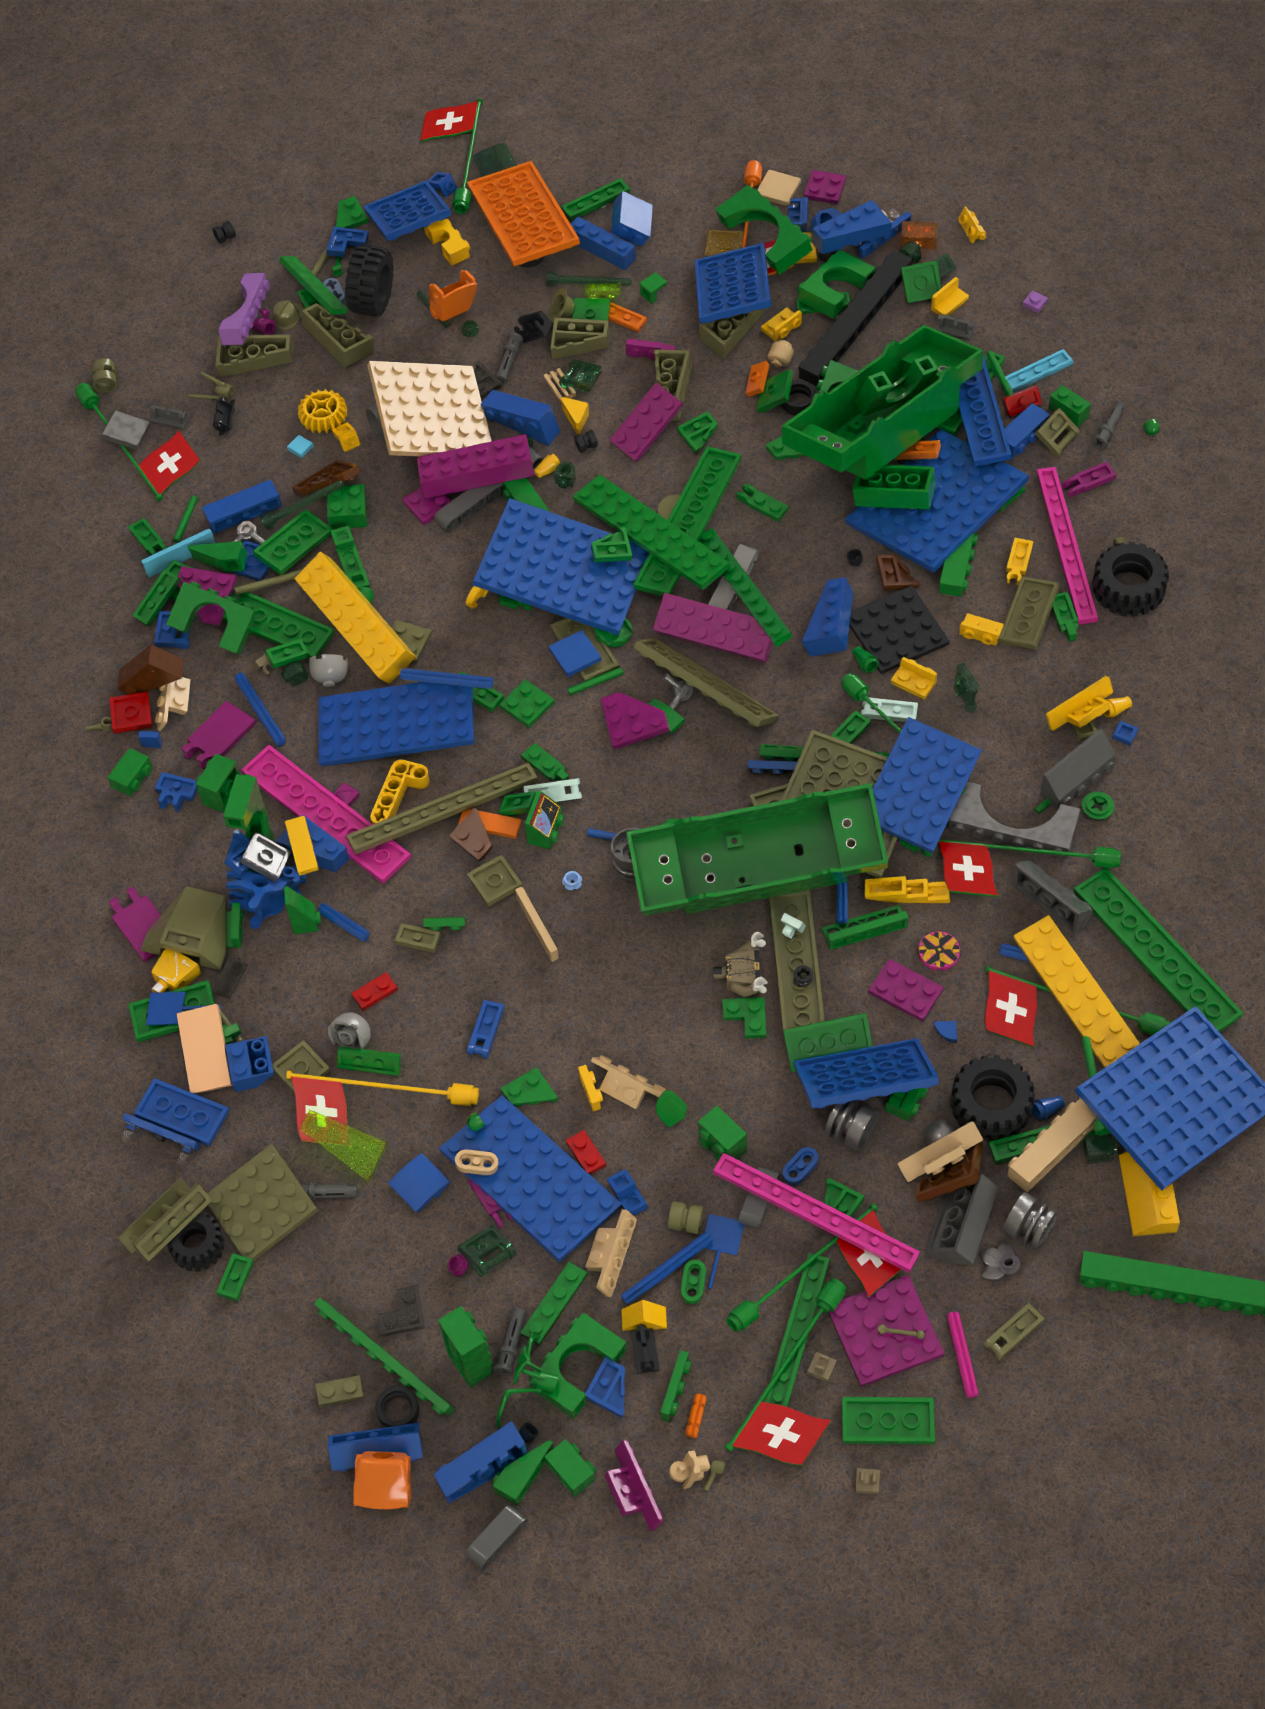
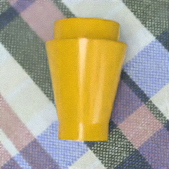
M554 453L548 454L534 469V473L540 479L559 470L561 463Z
M1130 697L1106 699L1109 701L1111 708L1104 712L1103 715L1107 718H1114L1126 709L1131 708L1132 701Z

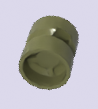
M106 358L95 360L92 364L93 388L100 393L114 391L117 386L115 363Z
M673 1201L669 1214L668 1229L681 1231L685 1228L686 1232L699 1234L704 1207L697 1205L687 1207L686 1203Z

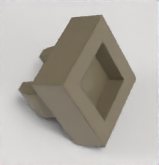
M264 654L252 666L256 671L261 668L264 675L269 674L266 666H271Z
M816 1352L807 1374L829 1382L837 1360Z
M857 1468L855 1493L879 1495L880 1470Z

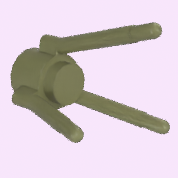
M200 372L206 379L217 384L215 393L218 396L188 394V397L218 400L220 397L230 399L234 392V386L219 381L204 372Z

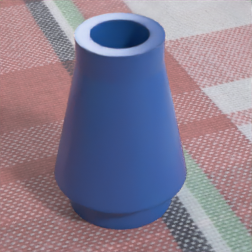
M1060 1095L1037 1099L1033 1104L1032 1113L1036 1119L1045 1120L1059 1109L1065 1107L1064 1099Z

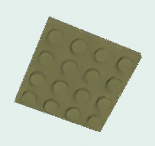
M270 1144L207 1193L212 1199L208 1204L241 1255L251 1258L253 1261L319 1211L273 1144Z

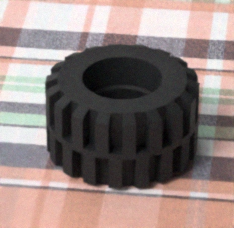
M204 1212L202 1215L199 1213L167 1244V1247L174 1262L183 1269L185 1266L187 1271H191L194 1268L198 1272L200 1267L204 1266L206 1270L209 1268L208 1264H216V1257L221 1258V1250H224L225 1245L218 1223L212 1216L209 1217V1214ZM200 1233L207 1236L204 1243L199 1247H184L187 1238L193 1234Z

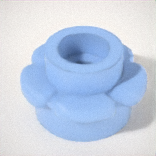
M570 871L565 874L562 883L567 890L579 889L582 885V877L577 872Z

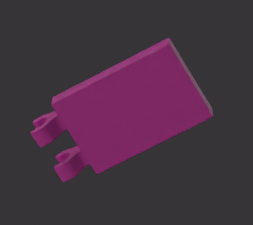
M225 701L187 739L188 744H185L181 749L185 752L183 756L189 760L197 751H200L201 754L196 758L199 762L197 765L204 770L208 761L212 760L215 754L225 756L256 724V721L228 701Z
M132 886L126 890L128 897L132 901L131 905L123 909L116 897L109 900L110 907L115 912L111 917L141 960L146 962L156 956V954L141 951V947L148 930L161 915L146 895L140 898Z

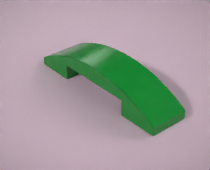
M349 525L331 530L345 575L357 588L370 587Z

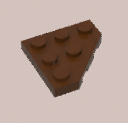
M336 460L291 488L295 494L306 496L311 492L323 488L327 489V487H332L344 481H351L357 477L356 474L361 472L356 464Z
M982 1141L965 1150L961 1161L955 1164L949 1162L943 1166L945 1168L943 1171L935 1175L932 1174L928 1179L923 1177L917 1183L915 1193L919 1202L932 1200L936 1196L951 1193L958 1188L971 1186L978 1182L983 1148Z

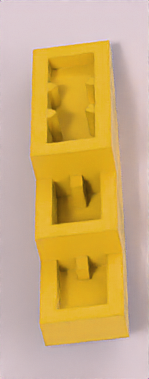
M906 876L865 879V899L893 903H950V892L945 881L928 883V879L907 880Z

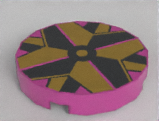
M937 931L929 933L923 937L919 944V958L926 967L932 970H948L959 960V943L952 935L946 932Z

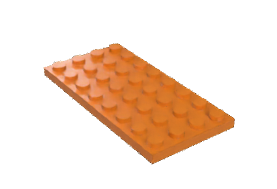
M532 161L467 182L468 189L513 266L522 265L523 263L580 244L579 237Z

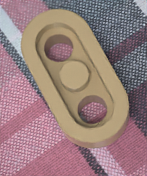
M465 1149L456 1154L455 1165L463 1173L492 1175L498 1169V1158L491 1152ZM465 1161L469 1162L468 1165H464L462 1163ZM485 1164L491 1165L490 1167H484Z

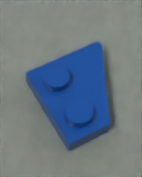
M236 829L224 863L240 876L250 869L248 866L240 863L251 840Z
M605 1357L585 1393L587 1400L621 1418L624 1415L625 1367Z

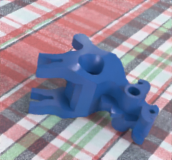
M295 861L294 868L291 866L283 868L276 882L255 871L244 872L240 876L234 871H227V879H234V881L227 882V889L245 891L229 890V898H236L235 900H229V907H232V903H240L242 909L254 913L255 915L250 919V927L258 929L267 917L282 912L285 906L284 887L288 886L301 895L298 885L306 883V874H298Z

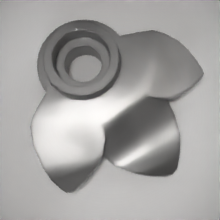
M1001 1241L997 1249L986 1248L980 1252L981 1259L987 1265L981 1274L984 1279L995 1281L1000 1280L1005 1275L1014 1276L1021 1268V1262L1015 1255L1014 1247L1007 1242ZM1013 1262L1011 1266H1006L1007 1263Z

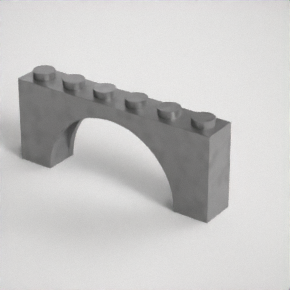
M967 782L964 787L965 791L960 796L950 816L948 830H952L956 834L964 833L972 835L976 839L985 838L992 840L996 844L1005 843L1015 847L1069 852L1079 819L1080 809L1060 804L1056 814L1049 821L1038 827L1029 829L1011 828L998 823L985 811L980 799L981 785ZM1050 854L1058 859H1068V856Z

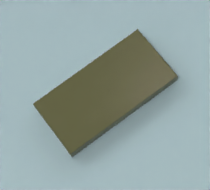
M1022 576L998 638L999 642L1036 650L1058 593L1059 583Z
M569 618L561 619L549 625L558 641L583 630L600 654L602 661L578 672L584 682L619 668V663L607 645L595 638L594 627Z

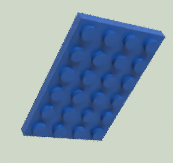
M764 243L695 260L698 310L701 324L711 323L722 318H730L738 314H747L758 309L763 310L772 306Z
M908 717L873 787L881 831L933 854L982 750Z
M918 1038L794 1061L795 1071L811 1108H824L827 1105L845 1104L848 1101L866 1100L869 1097L888 1096L891 1093L909 1092L912 1089L930 1088L933 1085H939L938 1075Z

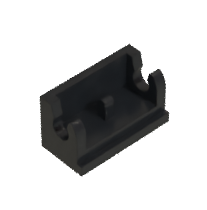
M541 310L520 316L517 321L522 326V331L517 326L514 327V330L523 337V343L546 337L554 324Z

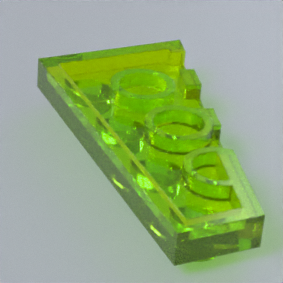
M310 1109L300 1127L301 1131L367 1182L370 1181L387 1146V1142Z

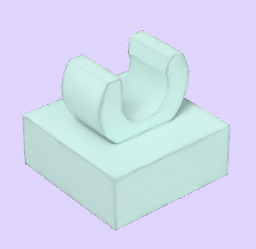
M786 913L781 918L783 924L786 925L782 931L784 936L792 939L795 931L803 933L806 925L802 921Z

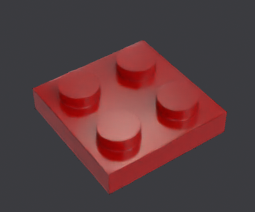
M148 691L109 698L114 734L153 727Z

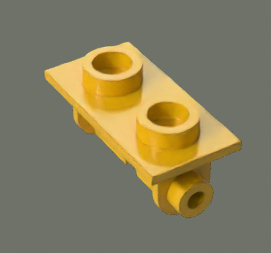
M965 206L958 218L959 223L971 243H974L976 239L984 240L986 238L985 230L979 225L975 213L969 211Z

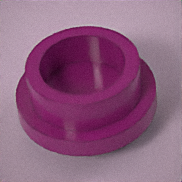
M457 1254L449 1259L448 1269L453 1275L462 1276L468 1268V1261L465 1255Z

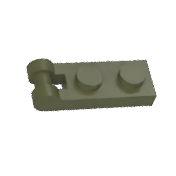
M1028 1303L991 1335L983 1345L988 1350L991 1349L995 1353V1357L1001 1361L1011 1350L1038 1328L1045 1318ZM1000 1339L1005 1343L1002 1348L997 1344Z

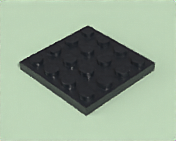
M912 585L851 611L849 627L865 651L877 658V669L881 674L899 667L903 657L915 660L950 644V640Z

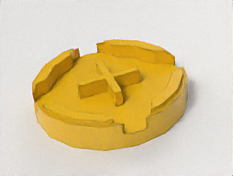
M473 586L466 599V606L471 609L478 606L476 601L480 597H485L488 590Z

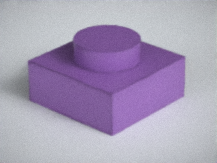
M1032 290L1023 301V306L1039 313L1047 303L1048 298Z

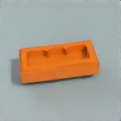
M767 361L751 366L745 391L748 397L763 393L770 365Z

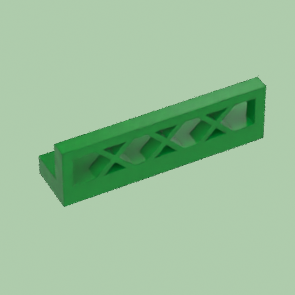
M900 905L849 919L846 924L835 923L822 927V932L829 950H833L908 927V915L906 911L902 912ZM896 911H897L896 914L887 916L889 913H892V912H896ZM872 918H875V919H876V920H873V921L868 922L869 919H872ZM837 930L836 932L828 934L829 931Z

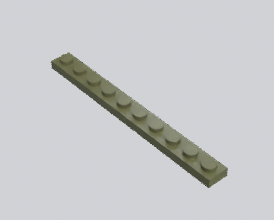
M526 763L346 835L347 841L356 855L537 782V776L530 764Z

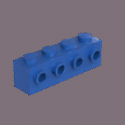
M577 217L571 223L572 228L579 237L580 244L577 246L623 270H626L636 260L635 246L630 242H626L580 217Z
M270 479L216 502L209 503L203 506L202 510L212 533L216 534L243 521H248L280 508L282 504L280 495Z
M419 1423L328 1436V1451L332 1471L338 1470L343 1472L355 1468L356 1455L362 1454L365 1451L403 1452L410 1456L411 1461L423 1458Z

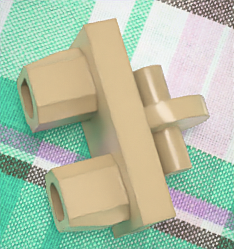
M688 1451L682 1462L677 1461L671 1465L669 1469L671 1478L677 1482H683V1489L690 1488L694 1481L702 1480L704 1472L710 1469L707 1455L696 1457L695 1451Z

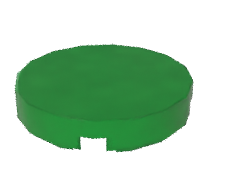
M625 618L619 635L595 627L594 635L599 642L604 643L608 647H619L626 644L631 638L632 626L630 621Z

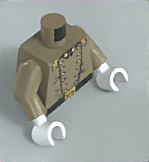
M755 932L750 941L727 954L726 966L713 967L714 979H726L727 990H731L742 997L760 992L765 993L767 988L763 985L768 982L763 977H760L759 949H756L757 946H765L766 942L761 939L764 935L760 932Z

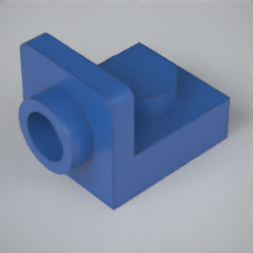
M437 172L428 180L429 184L434 189H440L443 197L446 198L457 189L450 173Z

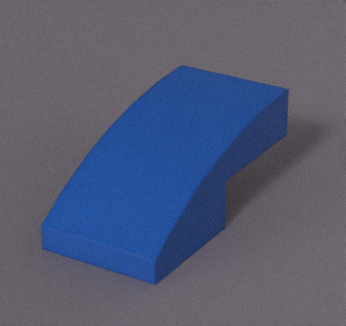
M626 1169L607 1178L618 1201L622 1203L624 1210H628L635 1216L648 1209L646 1201L637 1190L636 1183Z

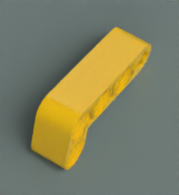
M397 760L392 764L371 812L372 824L396 815L407 787L424 789L429 785L430 779L426 766L406 760Z

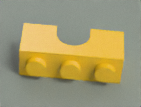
M449 219L438 220L424 227L425 235L433 244L446 241L441 244L442 254L451 266L470 257L469 243L461 238L459 231L452 227Z

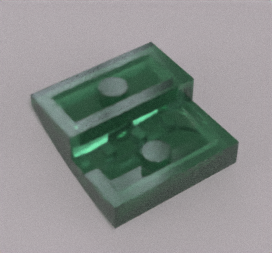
M506 143L488 147L472 156L483 177L517 166Z

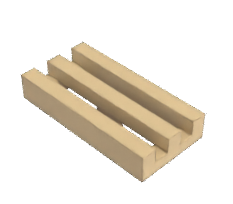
M560 368L556 369V372L551 371L550 375H547V373L543 375L544 380L560 403L563 397L551 381V378H553L565 398L571 399L576 397L575 390ZM557 376L560 377V379L562 380L570 394H568V392L566 391V389L564 388V386L562 385Z

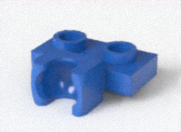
M164 772L161 773L155 786V791L161 793L158 799L160 808L164 809L168 803L172 802L175 812H179L184 802L183 799L193 801L198 791L196 780Z

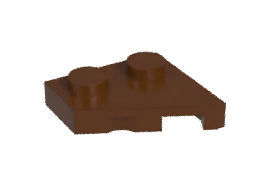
M877 555L876 564L883 590H902L911 585L914 589L919 588L920 582L914 580L909 575V569L901 563V560L896 555Z
M475 807L449 835L451 840L479 862L493 848Z

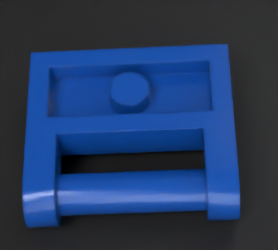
M159 611L154 639L155 647L188 649L190 646V629L188 634L182 632L181 638H176L177 629L166 625L171 611Z

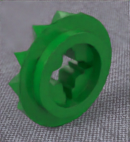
M1091 792L1083 798L1081 807L1083 814L1088 815L1089 819L1094 818L1096 821L1099 819L1106 820L1107 817L1112 816L1114 802L1106 793ZM1094 805H1102L1101 811L1098 808L1094 809Z

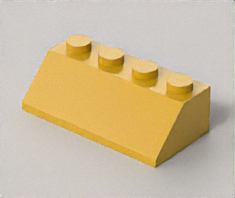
M1127 1151L1120 1154L1119 1161L1133 1236L1177 1233L1180 1220L1173 1183L1161 1191Z

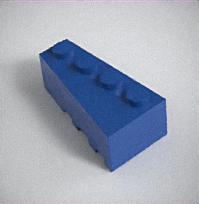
M870 200L813 227L812 244L821 254L843 249V246L847 245L857 246L859 242L876 241V238L884 237V239L890 238L892 222L876 203Z
M492 390L480 404L486 418L523 435L526 434L528 437L547 446L552 443L560 432L551 405Z
M845 577L827 580L802 640V644L809 656L847 650L853 590Z
M511 1421L449 1464L439 1467L433 1475L447 1503L453 1502L493 1479L498 1472L503 1471L505 1466L527 1454L526 1445Z

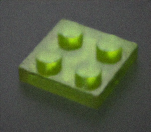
M621 283L586 284L584 293L585 296L589 295L590 299L599 298L600 295H606V298H617L618 295H621Z

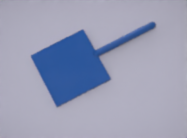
M185 992L150 993L146 1025L178 1024L177 1013L205 1006H183Z
M712 1214L708 1216L705 1232L712 1237L713 1242L705 1249L716 1251L707 1287L709 1290L712 1289L720 1253L737 1255L744 1229V1224L739 1223V1220Z

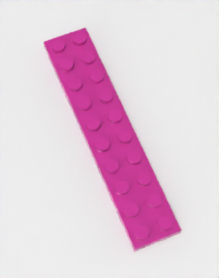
M268 745L241 769L243 775L248 774L256 777L259 788L296 817L306 816L347 848L349 858L382 884L411 859V854L393 840L355 855L347 841L346 835L373 824L272 746Z

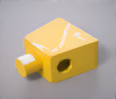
M165 949L152 969V976L157 983L151 990L153 993H162L167 989L173 991L188 986L201 974L198 963L180 952Z

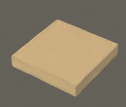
M768 170L758 191L763 198L766 197L770 202L788 207L790 199L793 198L801 184V178Z

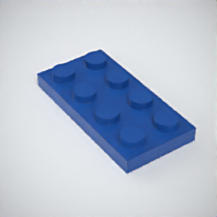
M154 1078L136 1108L134 1115L139 1119L210 1147L230 1110L224 1105Z

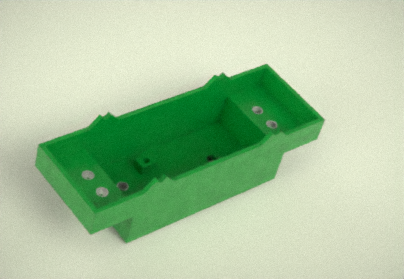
M923 325L899 343L895 340H892L890 344L887 343L882 355L830 392L826 393L821 390L820 394L816 393L809 407L782 425V445L841 473L846 470L866 480L959 411L960 385L982 370L983 350ZM930 355L939 370L925 390L907 401L866 416L862 415L854 401L868 376L884 371L891 384H893L906 374L915 359Z
M871 783L827 792L805 793L792 799L702 817L691 816L689 818H681L672 823L626 832L643 916L683 908L686 914L847 883V876L888 868V860ZM845 821H849L851 825L849 827H845L843 823ZM732 840H737V843L733 844ZM849 841H854L855 845L853 847H849L847 843ZM795 846H803L804 854L802 856L795 855ZM709 856L711 859L709 862H704L703 858ZM663 857L668 858V862L665 864L660 862ZM710 875L714 876V881L712 882L707 881V877ZM666 877H671V878H672L671 883H669V884L665 883V882H664L665 878H666ZM741 879H745L744 883H740L739 881Z

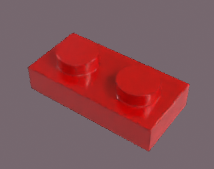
M1032 386L1002 398L1006 414L1009 417L1023 412L1032 403L1036 406L1042 404L1038 386Z
M385 972L351 994L362 1011L397 991L398 988L388 973Z
M585 1130L566 1139V1144L587 1173L591 1175L606 1166V1162Z

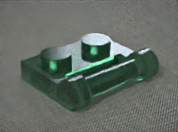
M573 359L565 376L561 377L559 384L563 388L570 386L590 392L601 374L602 366ZM580 370L575 378H572L575 371Z
M963 662L958 664L956 668L954 691L957 696H961L964 700L965 710L972 713L977 708L975 699L979 685Z
M493 1225L458 1246V1251L481 1277L502 1261L517 1255L514 1246ZM498 1248L503 1250L486 1262L481 1260Z

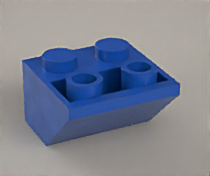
M267 1036L225 1045L231 1081L235 1092L257 1088L274 1075Z

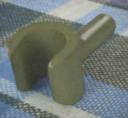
M104 717L99 724L85 726V730L102 729L103 731L112 730L111 718Z
M718 1460L712 1462L711 1471L703 1488L704 1490L709 1491L716 1473L723 1475L725 1462Z

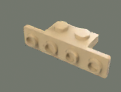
M182 677V679L158 688L161 694L157 700L159 712H157L155 718L157 731H161L166 725L168 711L181 715L187 713L190 679Z
M600 1055V1057H592L591 1062L608 1070L600 1090L634 1109H638L646 1091L659 1097L666 1090L657 1084L654 1086L648 1084V1079L641 1075L633 1076L629 1073L630 1070L622 1065L617 1067L611 1064L612 1060Z
M971 1121L898 1162V1166L908 1182L924 1173H927V1175L930 1173L933 1175L938 1174L945 1169L943 1166L949 1162L955 1164L961 1161L965 1150L983 1141V1137L975 1123Z
M628 1210L621 1211L616 1228H598L585 1266L589 1271L601 1272L597 1289L606 1297H612L637 1219Z

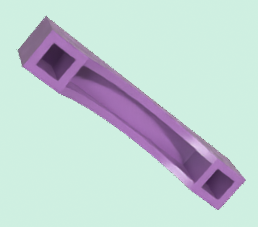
M265 273L244 274L240 284L245 302L238 311L222 321L218 329L222 345L244 344L246 337L249 335L250 328L253 327L254 319L257 318V313L261 309V304L265 300V295L270 288L269 280H266Z

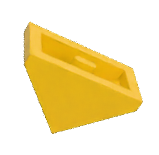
M563 397L561 398L562 411L576 434H580L589 416V405L586 402Z
M641 1300L623 1308L622 1331H636L638 1325H646V1328H653V1330L667 1329L666 1307Z

